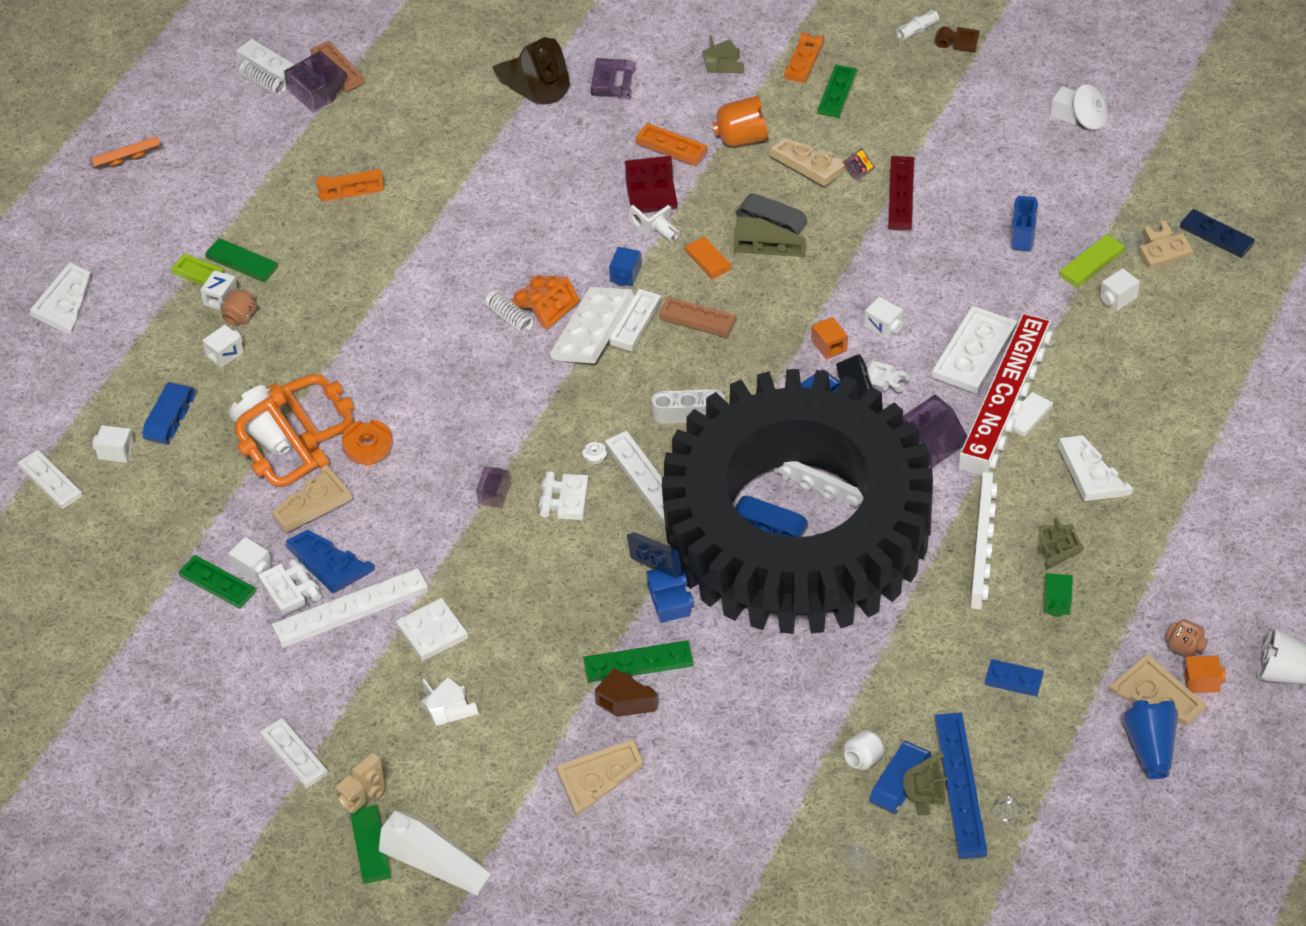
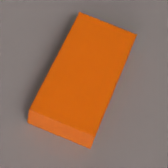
M705 236L685 246V252L711 280L731 270V263Z

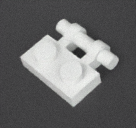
M547 472L541 484L543 494L539 498L538 504L540 516L549 517L550 510L558 511V519L583 520L589 481L588 475L563 474L562 482L555 480V473ZM553 492L560 493V498L553 499Z
M297 559L289 563L290 569L285 570L282 564H279L258 574L259 582L282 616L305 606L304 596H310L314 602L319 601L322 597L318 584L315 580L310 579L308 576L309 571ZM293 581H300L301 584L296 586Z

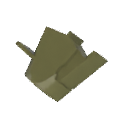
M710 35V48L702 50L707 73H744V63L737 62V59H740V48H736L730 39L714 45Z
M1055 517L1054 526L1039 525L1040 543L1038 545V555L1042 554L1046 559V570L1084 550L1073 524L1061 525L1058 517Z
M942 751L910 768L904 774V791L908 798L915 801L917 816L931 814L929 803L944 805L945 792L943 789L945 787V780H948V777H945L943 771L940 770L939 760L944 757Z

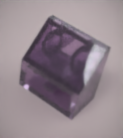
M318 51L284 70L287 91L314 113L334 101L347 79V73L322 51Z
M936 394L903 416L904 425L913 421L918 428L919 445L926 444L929 451V466L931 468L962 448L968 437L953 408Z

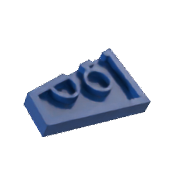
M308 529L286 540V548L331 593L374 571L375 564L369 561L364 563L356 559L354 553L348 550L343 552L333 547V542Z

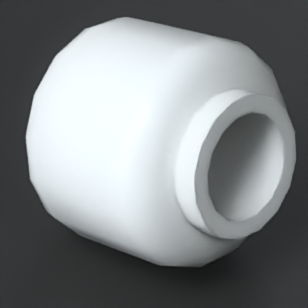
M869 730L858 732L847 740L844 745L845 761L850 767L859 771L870 769L884 756L882 740Z

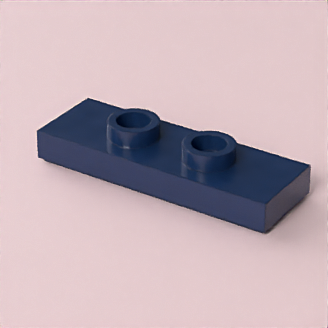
M1192 209L1180 222L1181 229L1240 258L1251 249L1255 242L1254 238L1195 209Z
M636 532L627 534L631 559L674 577L682 574L678 549Z

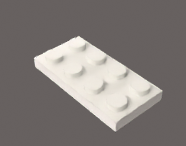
M589 287L551 350L550 355L552 359L557 361L595 363L635 297L632 289Z
M972 306L932 370V378L978 394L1013 336L1018 321Z

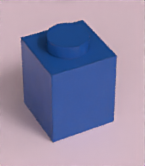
M618 246L609 265L610 282L620 286L627 285L633 287L641 269V251Z

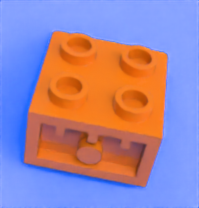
M537 275L530 279L529 284L525 288L513 294L511 302L519 308H532L540 325L543 328H549L580 302V299L568 277Z

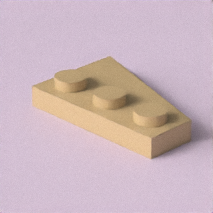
M786 138L770 148L771 157L823 186L847 171L853 165L854 160L845 157L844 160L833 157L834 153L829 151L824 153L812 151L811 146Z
M327 464L320 469L321 474L315 479L310 478L304 483L305 488L298 494L290 495L272 511L273 519L285 534L352 500L351 492Z
M1148 654L1108 687L1109 692L1131 702L1146 700L1149 704H1159L1163 701H1174L1178 711L1177 722L1184 726H1188L1206 710V704Z
M631 739L557 765V774L576 817L643 767V760L634 740Z

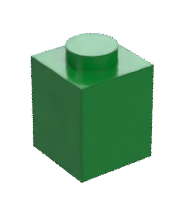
M1046 573L1043 613L1053 616L1070 615L1073 575Z

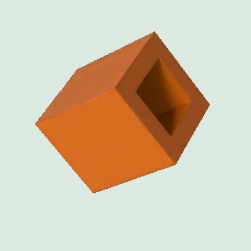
M831 317L812 325L811 341L827 360L847 351L848 335L835 318Z
M1218 655L1190 656L1185 658L1183 669L1185 685L1192 693L1220 692L1221 682L1226 680L1225 667L1220 666Z

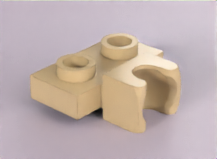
M1164 220L1161 221V227L1158 232H1154L1148 225L1142 230L1141 239L1145 245L1140 246L1138 252L1148 269L1184 259L1193 254V250L1184 234L1172 236V231Z
M371 753L352 769L353 777L348 775L335 787V790L342 794L338 797L337 801L350 813H355L371 800L379 799L385 790L381 760L374 753Z

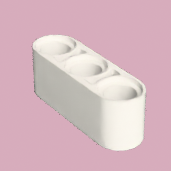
M715 389L658 392L652 397V416L658 423H686V417L693 409L706 415V398L717 392L723 399L724 395L721 391Z

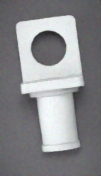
M634 205L630 206L628 221L644 235L647 236L653 231H659L670 243L673 241L672 238L677 239L680 235V231L668 222L671 213L669 205L650 218H647ZM635 215L640 218L642 224L637 222Z

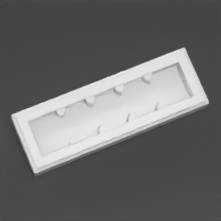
M253 39L236 50L239 58L244 61L247 59L251 60L273 74L284 78L286 83L300 73L298 66Z

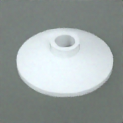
M1092 85L1078 87L1073 95V109L1077 119L1084 127L1090 130H1097L1103 127L1108 115L1103 95Z

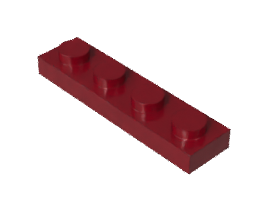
M891 156L888 229L912 230L914 157Z

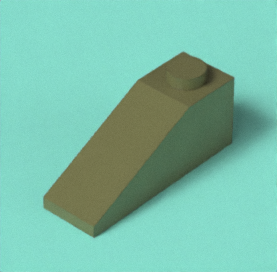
M737 217L734 232V253L805 257L806 238L761 218Z

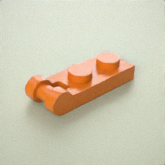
M806 32L801 33L799 43L785 70L784 79L801 83L807 82L824 45V36L817 35L814 37Z
M381 169L331 178L319 176L316 179L317 188L319 189L318 197L322 201L384 191Z

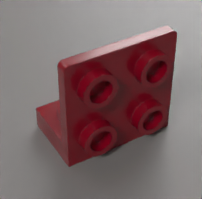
M671 155L624 161L625 181L630 206L634 205L641 212L659 211L667 205L671 209L678 208L673 182Z

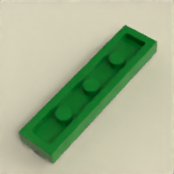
M688 640L583 657L588 683L603 681L614 668L622 673L636 676L693 667V658Z

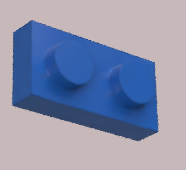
M991 659L985 678V685L1038 697L1044 671Z

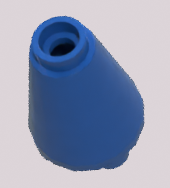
M1146 700L1133 702V708L1127 710L1122 716L1123 724L1142 769L1147 773V778L1164 779L1169 776V770H1171L1178 720L1175 702L1163 701L1159 704H1149Z

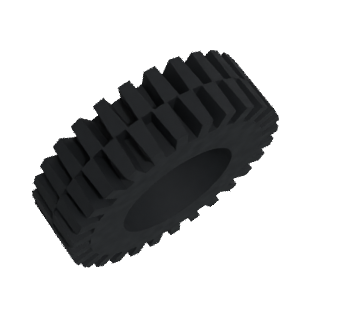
M786 369L785 388L775 389L769 371L757 374V388L754 395H751L742 379L730 384L729 404L715 392L706 398V415L693 409L686 417V432L677 429L672 438V453L666 452L664 477H662V497L667 544L670 543L671 547L679 550L682 572L685 573L687 586L691 589L699 584L701 601L709 607L721 599L724 616L736 621L745 607L748 606L750 626L764 630L770 612L778 614L780 633L794 634L795 615H808L811 634L824 632L826 612L833 611L841 629L851 626L854 620L855 603L869 618L879 612L881 594L893 602L901 594L902 578L912 582L918 571V559L924 560L928 549V535L931 534L932 468H929V451L926 444L919 445V430L913 421L904 425L903 409L895 402L883 410L882 392L870 387L858 401L856 379L844 376L837 391L832 392L830 390L829 372L816 370L812 388L801 387L799 369ZM784 462H799L836 473L852 486L857 487L863 496V501L855 513L841 525L827 532L805 537L781 536L764 531L747 521L732 503L739 491L750 480L770 469L783 466Z

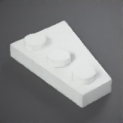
M69 262L30 309V316L72 335L90 281V272Z
M1083 435L1059 438L1057 446L1083 501L1116 498L1132 494L1133 488L1128 483L1124 484L1118 478L1119 473L1113 467L1109 468L1101 460L1102 455Z

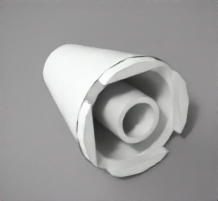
M261 385L242 394L243 400L238 405L234 402L229 410V417L232 421L236 423L237 419L244 412L269 397L267 391L271 388L267 389L265 385ZM268 410L245 425L246 433L273 455H283L292 447Z
M1272 629L1261 651L1264 652L1262 661H1258L1257 678L1263 681L1306 685V644L1280 629Z

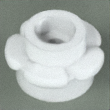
M591 442L585 445L582 455L587 462L598 464L607 456V451L602 443Z

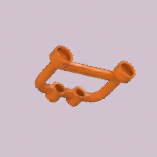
M311 374L280 387L277 383L266 387L267 389L269 387L272 389L276 386L284 395L287 404L306 430V432L299 434V439L308 452L316 450L317 443L343 433L348 426L353 424L354 418L351 412L354 410L353 403L349 397L343 399L340 397L343 391L338 381L330 383L322 375ZM311 384L320 385L327 399L332 401L339 416L342 415L344 420L319 432L292 392Z
M276 386L267 391L269 397L244 412L235 423V433L240 441L236 444L238 450L244 457L247 455L251 456L255 462L251 465V468L258 478L264 475L275 486L285 487L316 467L321 469L326 464L327 466L330 465L320 448L311 453L308 452L283 416L279 408L286 404L287 401ZM266 410H268L304 462V464L283 477H279L273 472L268 461L262 456L252 438L245 431V425Z

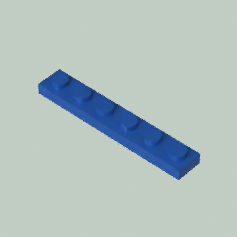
M962 712L935 715V727L939 750L944 754L941 761L944 776L948 777V780H945L958 859L987 857V846Z

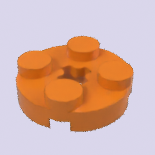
M362 420L348 426L343 432L342 447L344 454L351 461L365 466H371L375 462L384 459L393 447L390 429L384 423L377 420H370V423L363 424ZM363 440H372V442L369 444H363L362 442Z

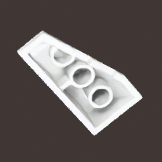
M394 811L381 828L379 852L478 896L491 877V873L432 823L408 812Z

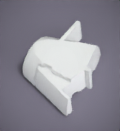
M447 677L432 690L427 681L422 679L423 689L427 695L420 701V705L431 717L435 726L478 714L475 703L466 704L464 686L460 687Z

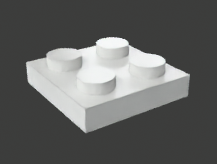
M442 598L396 620L397 628L421 661L468 639V633Z

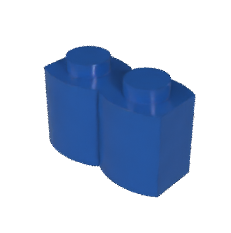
M1019 195L1015 199L1010 240L1013 250L1030 251L1034 246L1038 211L1036 197Z
M657 569L646 571L647 586L659 622L689 617L690 608L694 607V601L691 592H686L685 589L687 586L685 573L682 572V574L674 577Z

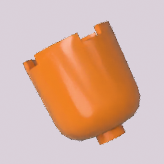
M759 95L722 105L716 114L717 121L712 122L715 136L720 135L722 142L728 146H740L768 140V132L765 118L762 117V105Z

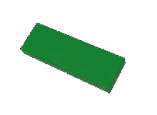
M835 64L817 109V114L840 118L856 78L857 68Z
M220 238L205 252L207 259L264 283L278 269L276 261Z
M194 555L178 571L179 576L238 609H241L256 593L254 586L197 555Z
M377 805L362 807L355 813H350L363 884L391 879L387 855L379 852L381 824Z

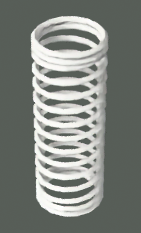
M251 60L243 61L239 67V74L262 86L275 95H280L279 92L276 93L275 91L280 81L282 82L278 89L282 87L283 81L284 85L281 91H284L287 83L284 78L273 74ZM248 63H250V65H248V67H247V69H246V73L244 74V69H245L246 65H247Z
M498 290L490 292L486 297L485 305L520 333H525L524 329H520L524 321L526 322L523 326L530 319V323L526 327L527 329H531L533 326V318L523 312L522 309L503 296ZM495 293H498V294L492 299L491 305H489V301H490L491 297H492ZM498 296V298H497L496 301L494 302V306H493L492 303H493L494 299ZM503 300H505L499 309L498 306L502 303ZM505 303H507V305L504 307L502 311V314H500L501 308L505 305ZM510 305V307L505 312V316H503L504 310ZM513 307V309L508 314V318H506L507 312ZM516 309L514 314L511 316V320L509 321L510 314ZM519 311L517 316L513 319L514 321L512 323L513 316ZM520 314H522L518 321H516L517 323L515 325V320L518 318Z

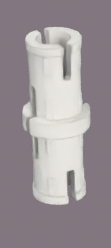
M932 9L922 16H915L907 24L898 27L896 35L902 41H905L917 33L921 34L926 28L939 22V15Z

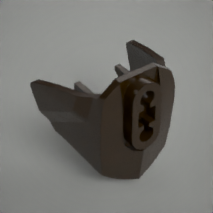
M542 37L524 46L519 57L493 66L494 72L502 83L516 93L536 103H556L564 97L570 86L564 55L556 38Z

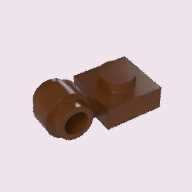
M943 26L936 31L935 43L939 48H948L954 43L953 49L976 52L980 30L957 27V31L953 32L951 28Z

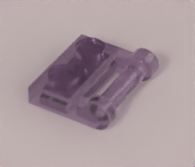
M596 58L590 88L591 96L619 97V99L630 100L632 95L630 87L633 73L636 71V63L633 60ZM618 70L624 72L622 86L615 85Z

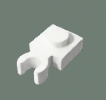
M872 361L868 368L872 387L886 392L888 387L891 386L896 392H902L903 388L898 382L900 380H909L905 372L896 371L892 365Z

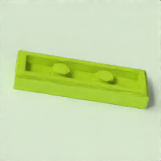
M1106 234L1059 271V277L1075 288H1078L1125 251V245Z

